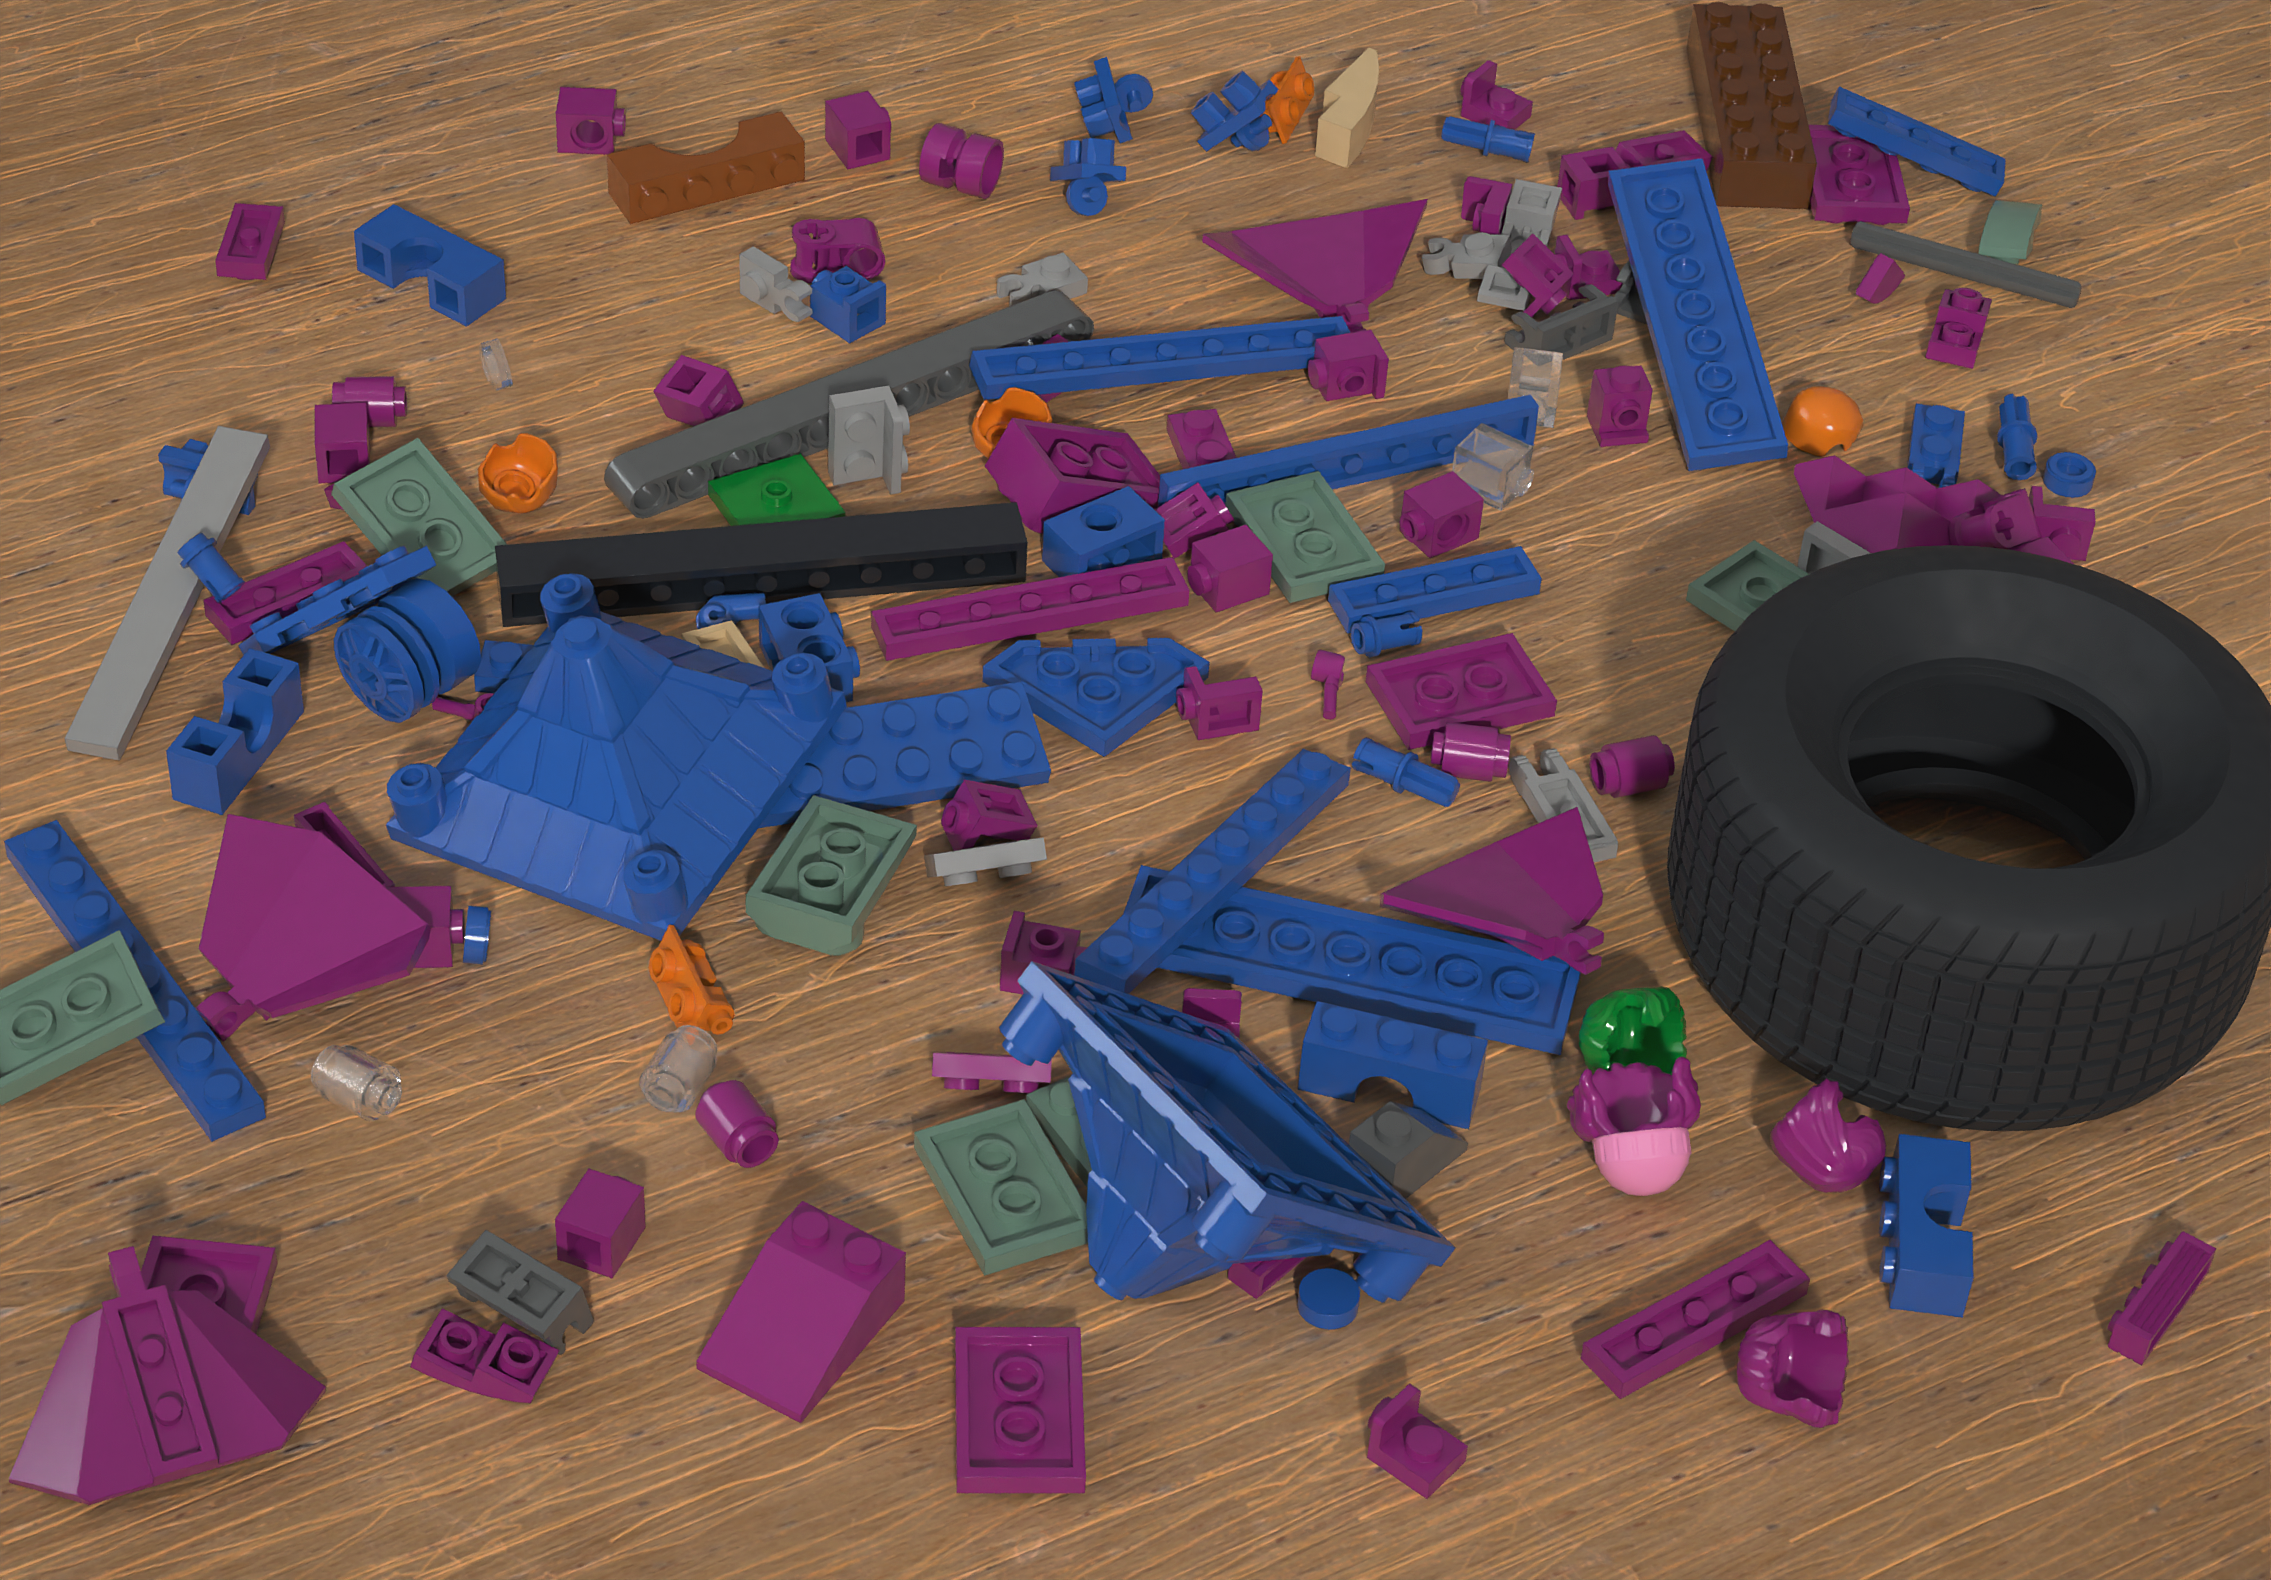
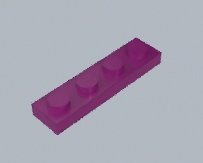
M1768 1240L1584 1342L1580 1359L1619 1399H1622L1745 1330L1759 1319L1767 1317L1807 1295L1810 1278L1771 1240Z

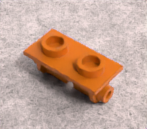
M1300 56L1294 59L1287 71L1276 72L1271 77V82L1279 90L1265 101L1266 110L1262 114H1266L1271 118L1272 126L1268 128L1269 133L1278 132L1282 144L1287 143L1314 96L1313 79L1309 73H1306Z
M668 925L658 948L651 954L648 968L650 976L656 983L668 1008L669 1016L674 1021L685 1046L691 1047L699 1030L711 1031L716 1035L728 1032L733 1026L732 1020L735 1013L721 987H713L717 978L706 958L704 948L690 939L681 940L675 926Z

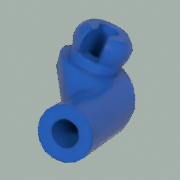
M765 594L715 595L698 612L696 616L697 628L700 629L731 620L734 624L742 620L759 619V605L766 604Z

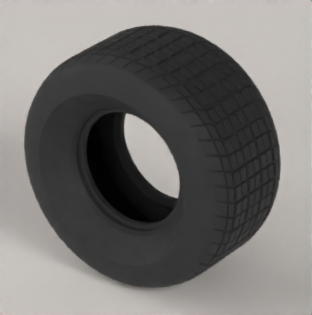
M1944 545L1884 550L1853 557L1821 568L1794 581L1767 599L1746 618L1725 642L1712 662L1699 690V695L1696 698L1670 833L1667 875L1670 901L1677 929L1694 969L1707 990L1728 1017L1756 1044L1779 1062L1818 1085L1826 1078L1831 1081H1838L1844 1098L1884 1113L1950 1128L1982 1131H2030L2086 1122L2134 1106L2167 1088L2198 1064L2225 1035L2239 1014L2250 992L2271 927V705L2259 685L2241 663L2209 633L2183 614L2151 595L2115 578L2079 565L2015 550L1980 546ZM1900 798H1934L1988 807L2017 816L2057 834L2073 846L2085 860L2068 866L2037 869L1997 865L1968 859L1938 850L1901 834L1881 820L1870 809V806Z

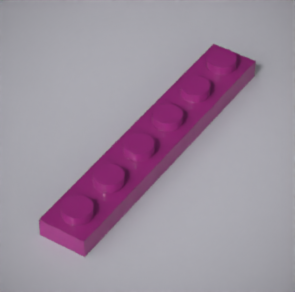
M1173 557L874 610L871 611V628L885 660L888 661L1184 607L1189 604L1190 590Z

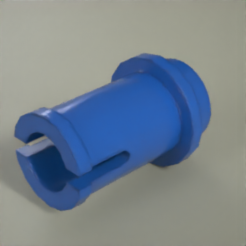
M200 533L178 550L177 553L183 559L180 565L183 569L189 567L219 604L238 591L245 581L242 577L238 576L215 548L217 544L215 538L208 539L203 533Z
M1413 611L1377 620L1372 616L1362 617L1359 623L1353 624L1351 629L1353 647L1358 654H1365L1372 658L1378 656L1381 650L1418 645L1422 640V626L1410 628L1409 624L1418 623L1420 621L1419 617Z

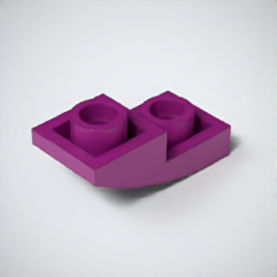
M1970 288L1945 289L1925 358L1973 369L1992 299L1982 297L1980 292Z
M442 1308L416 1350L410 1367L432 1378L473 1393L507 1401L531 1403L560 1350L504 1322L495 1335Z

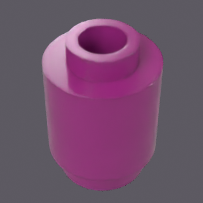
M395 376L346 377L345 382H333L332 404L367 403L369 427H397V418L407 416L406 386H397Z
M1446 722L1444 733L1434 732L1430 764L1440 765V771L1456 778L1492 782L1493 777L1506 778L1511 735L1498 734V728Z
M1651 735L1604 745L1601 751L1591 754L1589 768L1592 783L1597 793L1600 795L1610 794L1613 798H1619L1665 788L1668 784L1669 776L1674 774L1675 762L1671 748L1667 744H1662L1657 736Z
M737 1080L719 1082L710 1086L703 1093L696 1108V1120L729 1161L738 1163L745 1168H751L765 1162L775 1152L779 1142L776 1124L742 1082Z

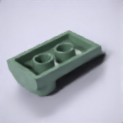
M813 795L747 892L745 912L755 921L756 927L763 934L774 939L833 956L843 955L856 950L862 944L864 938L865 921L917 834V825Z

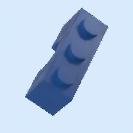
M395 204L354 230L358 271L393 289L408 279L428 277L430 308L466 327L506 299L504 259Z
M248 649L222 681L224 705L219 722L216 723L194 716L166 750L173 800L219 815L225 813L304 712L299 663L255 649Z
M1316 1001L1303 1040L1298 1090L1354 1103L1361 1081L1375 1076L1387 1077L1398 1081L1409 1090L1413 1098V1108L1425 1111L1440 1123L1469 1129L1481 1090L1488 1040Z
M1899 1134L1893 1157L1884 1156L1880 1168L1879 1191L1889 1193V1201H1883L1879 1235L1880 1237L1889 1238V1246H1884L1882 1249L1879 1280L1882 1283H1889L1890 1309L1963 1318L1974 1278L1973 1232L1953 1230L1939 1224L1961 1226L1971 1190L1970 1142Z

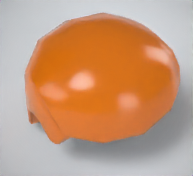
M1814 386L1802 390L1794 397L1782 425L1786 439L1795 447L1812 455L1822 457L1833 446L1842 444V449L1847 451L1863 428V418L1859 406L1843 391L1832 387Z
M1016 387L1007 388L1005 393L996 401L989 402L984 400L976 413L971 428V435L976 448L989 459L1012 418L1052 423L1053 419L1048 404L1036 393Z
M520 433L516 440L507 446H500L495 443L478 468L479 491L497 510L512 513L534 511L542 507L556 489L558 472L557 453L546 440L529 433Z

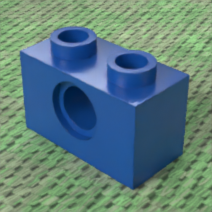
M1127 486L1044 521L1042 561L1058 577L1162 559L1165 519L1133 489Z

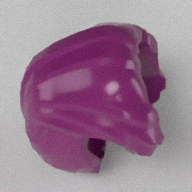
M1828 1078L1820 1084L1811 1087L1807 1095L1798 1101L1785 1114L1782 1120L1776 1123L1770 1132V1143L1778 1159L1806 1184L1817 1191L1841 1193L1859 1186L1869 1178L1874 1168L1883 1161L1886 1142L1884 1132L1878 1120H1873L1862 1114L1854 1122H1845L1838 1109V1103L1843 1100V1092L1840 1090L1838 1081H1831Z
M1817 1310L1767 1316L1750 1325L1740 1343L1738 1352L1737 1383L1742 1395L1757 1406L1779 1414L1793 1416L1812 1427L1824 1428L1826 1425L1837 1424L1839 1412L1843 1405L1841 1393L1845 1391L1846 1367L1849 1364L1847 1355L1849 1345L1848 1327L1846 1326L1845 1317L1833 1311Z

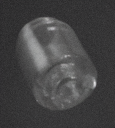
M683 1025L664 1037L639 1078L640 1088L653 1107L665 1112H684L691 1108L717 1065L716 1054L718 1048L710 1034L699 1027Z
M330 1045L318 1055L313 1064L311 1082L314 1087L318 1088L321 1097L366 1121H377L384 1115L391 1113L401 1099L402 1086L399 1070L352 1045Z

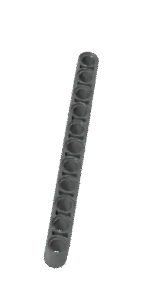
M1057 290L1050 291L617 456L608 465L604 475L605 485L635 517L642 519L652 517L708 495V481L800 453L803 457H807L827 449L829 441V395L889 385L897 405L903 404L906 407L908 417L979 390L969 366L972 351L1040 345L1056 334H1059L1069 342L1090 340L1094 331V323L1063 292Z

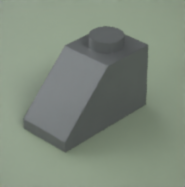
M1389 1101L1350 1132L1349 1145L1405 1199L1466 1152L1468 1147L1466 1140L1425 1111L1393 1101Z

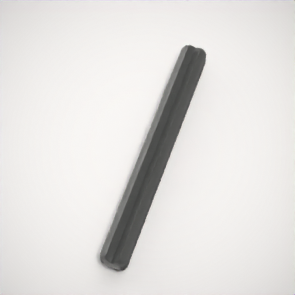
M1857 222L1851 235L1850 243L1856 249L1878 255L1881 253L1892 259L2068 308H2074L2077 305L2082 290L2081 284L2078 281L1865 222Z

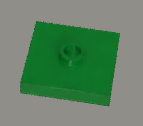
M801 453L708 481V496L730 526L846 516L844 509Z

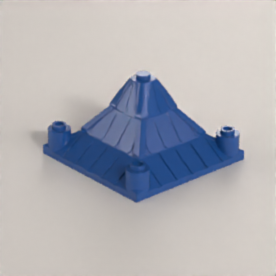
M573 573L562 574L545 584L540 593V601L548 627L534 643L535 646L525 654L509 674L508 680L498 688L483 707L484 710L459 737L457 744L447 752L436 767L423 763L409 764L400 768L391 776L387 783V794L394 815L388 821L386 827L392 840L657 940H662L668 925H674L680 936L847 707L844 692L831 688L826 665L821 658L814 654L797 653L789 655L779 661L773 671L751 663H743L737 658L711 649L700 648L699 645L673 636L662 635L659 631L632 622H625L621 618L601 612L594 586L588 578Z
M1031 961L1017 980L1024 994L999 1026L1001 1033L1005 1036L1002 1046L1015 1059L1028 1066H1032L1036 1060L1048 1064L1059 1050L1072 1071L1068 1081L1092 1169L1088 1174L1086 1207L1089 1264L1097 1272L1094 1277L1095 1283L1111 1297L1117 1300H1124L1126 1296L1134 1299H1144L1229 1269L1232 1264L1330 1255L1334 1249L1360 1253L1353 1266L1360 1274L1355 1281L1365 1293L1382 1303H1385L1388 1298L1402 1301L1429 1265L1441 1267L1456 1247L1228 1028Z

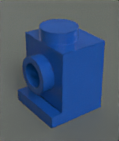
M848 266L834 273L830 270H823L816 275L812 285H810L812 288V294L810 295L812 314L810 317L849 344L886 324L885 283L880 280L871 283Z

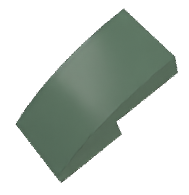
M1995 200L1984 226L1978 254L1991 256V258L2013 264H2018L2019 259H2027L2033 249L2034 231L2041 223L2042 204Z

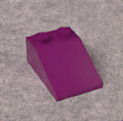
M1012 418L985 464V468L998 484V490L1011 503L1017 502L1023 524L1040 534H1043L1044 521L1127 486L1133 489L1153 509L1158 508L1160 474L1128 433Z
M801 1201L764 1244L696 1361L697 1369L802 1423L905 1301L906 1252Z

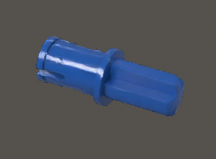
M1450 116L1446 117L1441 138L1447 142L1482 149V156L1487 157L1488 153L1528 163L1535 133L1495 125L1496 120H1491L1490 125Z
M2011 393L2004 397V403L1999 406L2001 428L1998 430L1997 440L2004 452V472L2013 480H2025L2032 477L2037 469L2033 445L2036 443L2038 436L2036 428L2031 424L2028 399L2025 396L2016 397Z
M1367 737L1360 742L1353 757L1356 759L1352 762L1354 770L1374 776L1393 785V790L1400 794L1407 790L1439 805L1448 807L1452 805L1460 789V783L1456 777L1419 762L1417 754L1409 752L1405 755Z

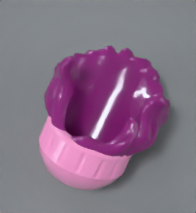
M1679 1057L1674 1063L1672 1075L1663 1073L1655 1065L1648 1066L1640 1062L1627 1066L1615 1062L1611 1065L1610 1071L1598 1068L1593 1075L1592 1070L1585 1069L1579 1078V1085L1575 1086L1573 1095L1568 1099L1567 1109L1570 1111V1124L1575 1133L1582 1140L1593 1143L1595 1162L1609 1184L1628 1195L1649 1196L1669 1189L1680 1180L1689 1164L1692 1152L1688 1129L1699 1118L1701 1102L1697 1094L1698 1083L1692 1077L1690 1061L1685 1057Z

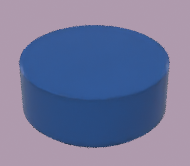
M2072 452L2058 453L2052 455L2047 460L2043 482L2050 491L2057 495L2070 498L2082 497L2092 490L2096 468L2090 460L2080 454Z
M468 906L463 963L483 965V962H486L491 910H488L489 907Z
M1332 1268L1314 1270L1308 1273L1299 1285L1298 1311L1306 1322L1321 1329L1345 1327L1357 1316L1360 1289L1357 1282L1349 1274L1341 1270Z

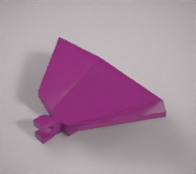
M1428 199L1235 231L1203 234L1202 242L1302 303L1313 307L1320 318L1343 316L1351 333L1364 331L1366 329L1363 328L1361 322L1369 320L1368 305L1393 287L1426 210Z
M1578 807L1496 841L1380 894V907L1495 936L1541 961L1555 956L1585 975L1601 968L1602 957L1591 955L1587 950L1603 943L1604 932L1592 926H1586V924L1602 905L1603 891Z
M228 814L198 949L227 981L231 989L227 993L221 991L213 993L200 1003L196 1009L207 1020L206 1024L212 1032L224 1042L255 1011L267 1021L270 1017H279L409 976L429 940L430 927L428 923L322 832Z
M134 1246L108 1253L109 1271L118 1298L103 1301L100 1310L71 1325L9 1476V1483L92 1505L277 1451L285 1446L324 1395L326 1386L198 1290H167L166 1285L146 1290Z

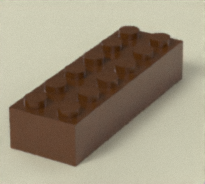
M1722 2L1694 4L1686 50L1705 150L1713 156L1709 165L1716 205L1720 207L1808 209L1817 161L1783 7H1773L1769 4H1756L1754 6L1728 5Z

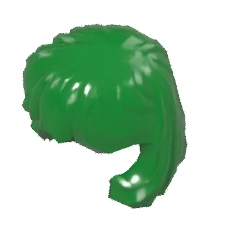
M1663 986L1628 988L1613 991L1590 1004L1582 1019L1583 1023L1579 1030L1578 1045L1583 1054L1585 1064L1588 1069L1592 1070V1074L1598 1068L1610 1071L1611 1065L1615 1062L1621 1063L1624 1066L1640 1062L1648 1066L1655 1065L1663 1073L1672 1075L1673 1066L1677 1058H1686L1687 1048L1683 1044V1041L1687 1038L1685 1030L1686 1019L1684 1018L1685 1013L1679 998L1672 990Z

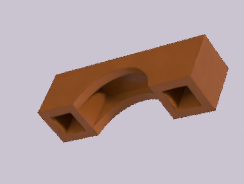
M781 111L738 122L739 129L735 139L726 147L707 154H676L662 150L653 144L607 154L608 193L628 222L633 224L804 181L805 141Z

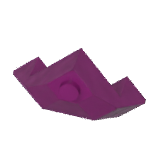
M1835 455L1795 464L1794 468L1795 478L1814 523L1820 522L1870 553L1916 546L1951 545L1949 525L1955 516L1982 506V503L1987 500L2001 496V494L1979 479L1937 488L1907 467L1865 476Z

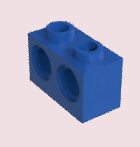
M817 593L759 605V646L770 670L773 671L775 665L789 655L797 653L814 654L825 663L831 688L844 692L846 702L853 701V678L860 676L859 659L853 646L846 647L843 641V629L840 618L836 612H829L821 594Z

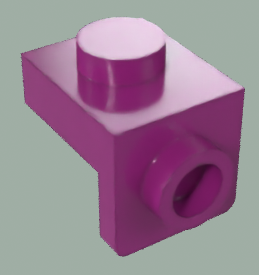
M2031 486L2029 500L2042 536L2041 538L2048 537L2070 560L2086 561L2096 523L2095 509L2043 504L2042 486Z

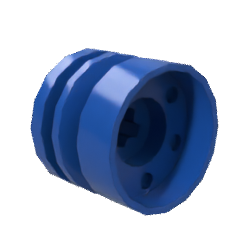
M419 578L406 582L382 598L378 606H372L364 610L356 618L340 626L333 640L337 663L344 679L354 694L369 710L384 720L396 723L410 719L421 708L433 703L438 694L441 695L468 679L477 672L481 663L478 637L473 624L462 607L446 590L430 580Z

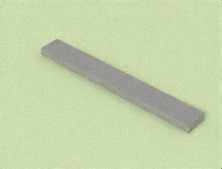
M222 426L217 427L64 738L68 751L120 761L204 586L189 567L186 569L182 568L180 563L183 559L177 552L190 539L203 533L208 539L215 538L217 541L215 548L220 553L270 449L267 434Z

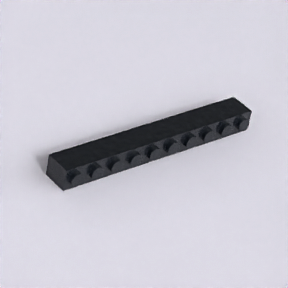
M1017 502L498 545L495 546L502 625L503 627L547 623L540 601V593L545 584L562 574L573 573L588 578L594 586L600 611L615 617L696 611L700 610L715 595L764 593L766 604L817 593H820L823 599L1026 582L1028 542Z

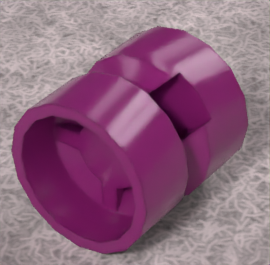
M937 123L929 131L921 151L919 162L920 178L925 183L946 189L956 184L957 190L960 193L986 199L994 191L1002 171L1004 160L1003 142L978 133H974L967 138L966 131L963 129Z

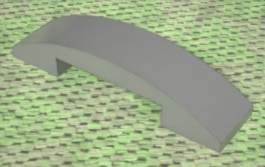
M1516 179L1507 205L1505 223L1501 235H1509L1511 254L1532 233L1544 245L1549 246L1560 203L1561 187ZM1487 265L1478 292L1477 302L1525 311L1533 295L1526 288L1521 287L1505 268Z

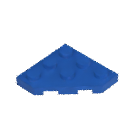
M405 545L380 556L375 560V563L363 568L358 572V575L345 582L339 579L312 593L313 596L296 604L298 611L282 619L280 613L277 612L250 625L249 627L253 635L238 645L243 656L249 648L268 654L274 653L378 604L382 598L406 582L419 578L437 565L428 547L425 546L410 554Z
M1147 638V646H1116L1115 639H1072V647L1041 648L1040 640H1018L983 666L982 682L988 686L1022 681L1032 713L1105 757L1176 703L1177 689L1183 688L1184 670L1186 667L1196 666L1204 682L1209 676L1210 662L1170 638Z

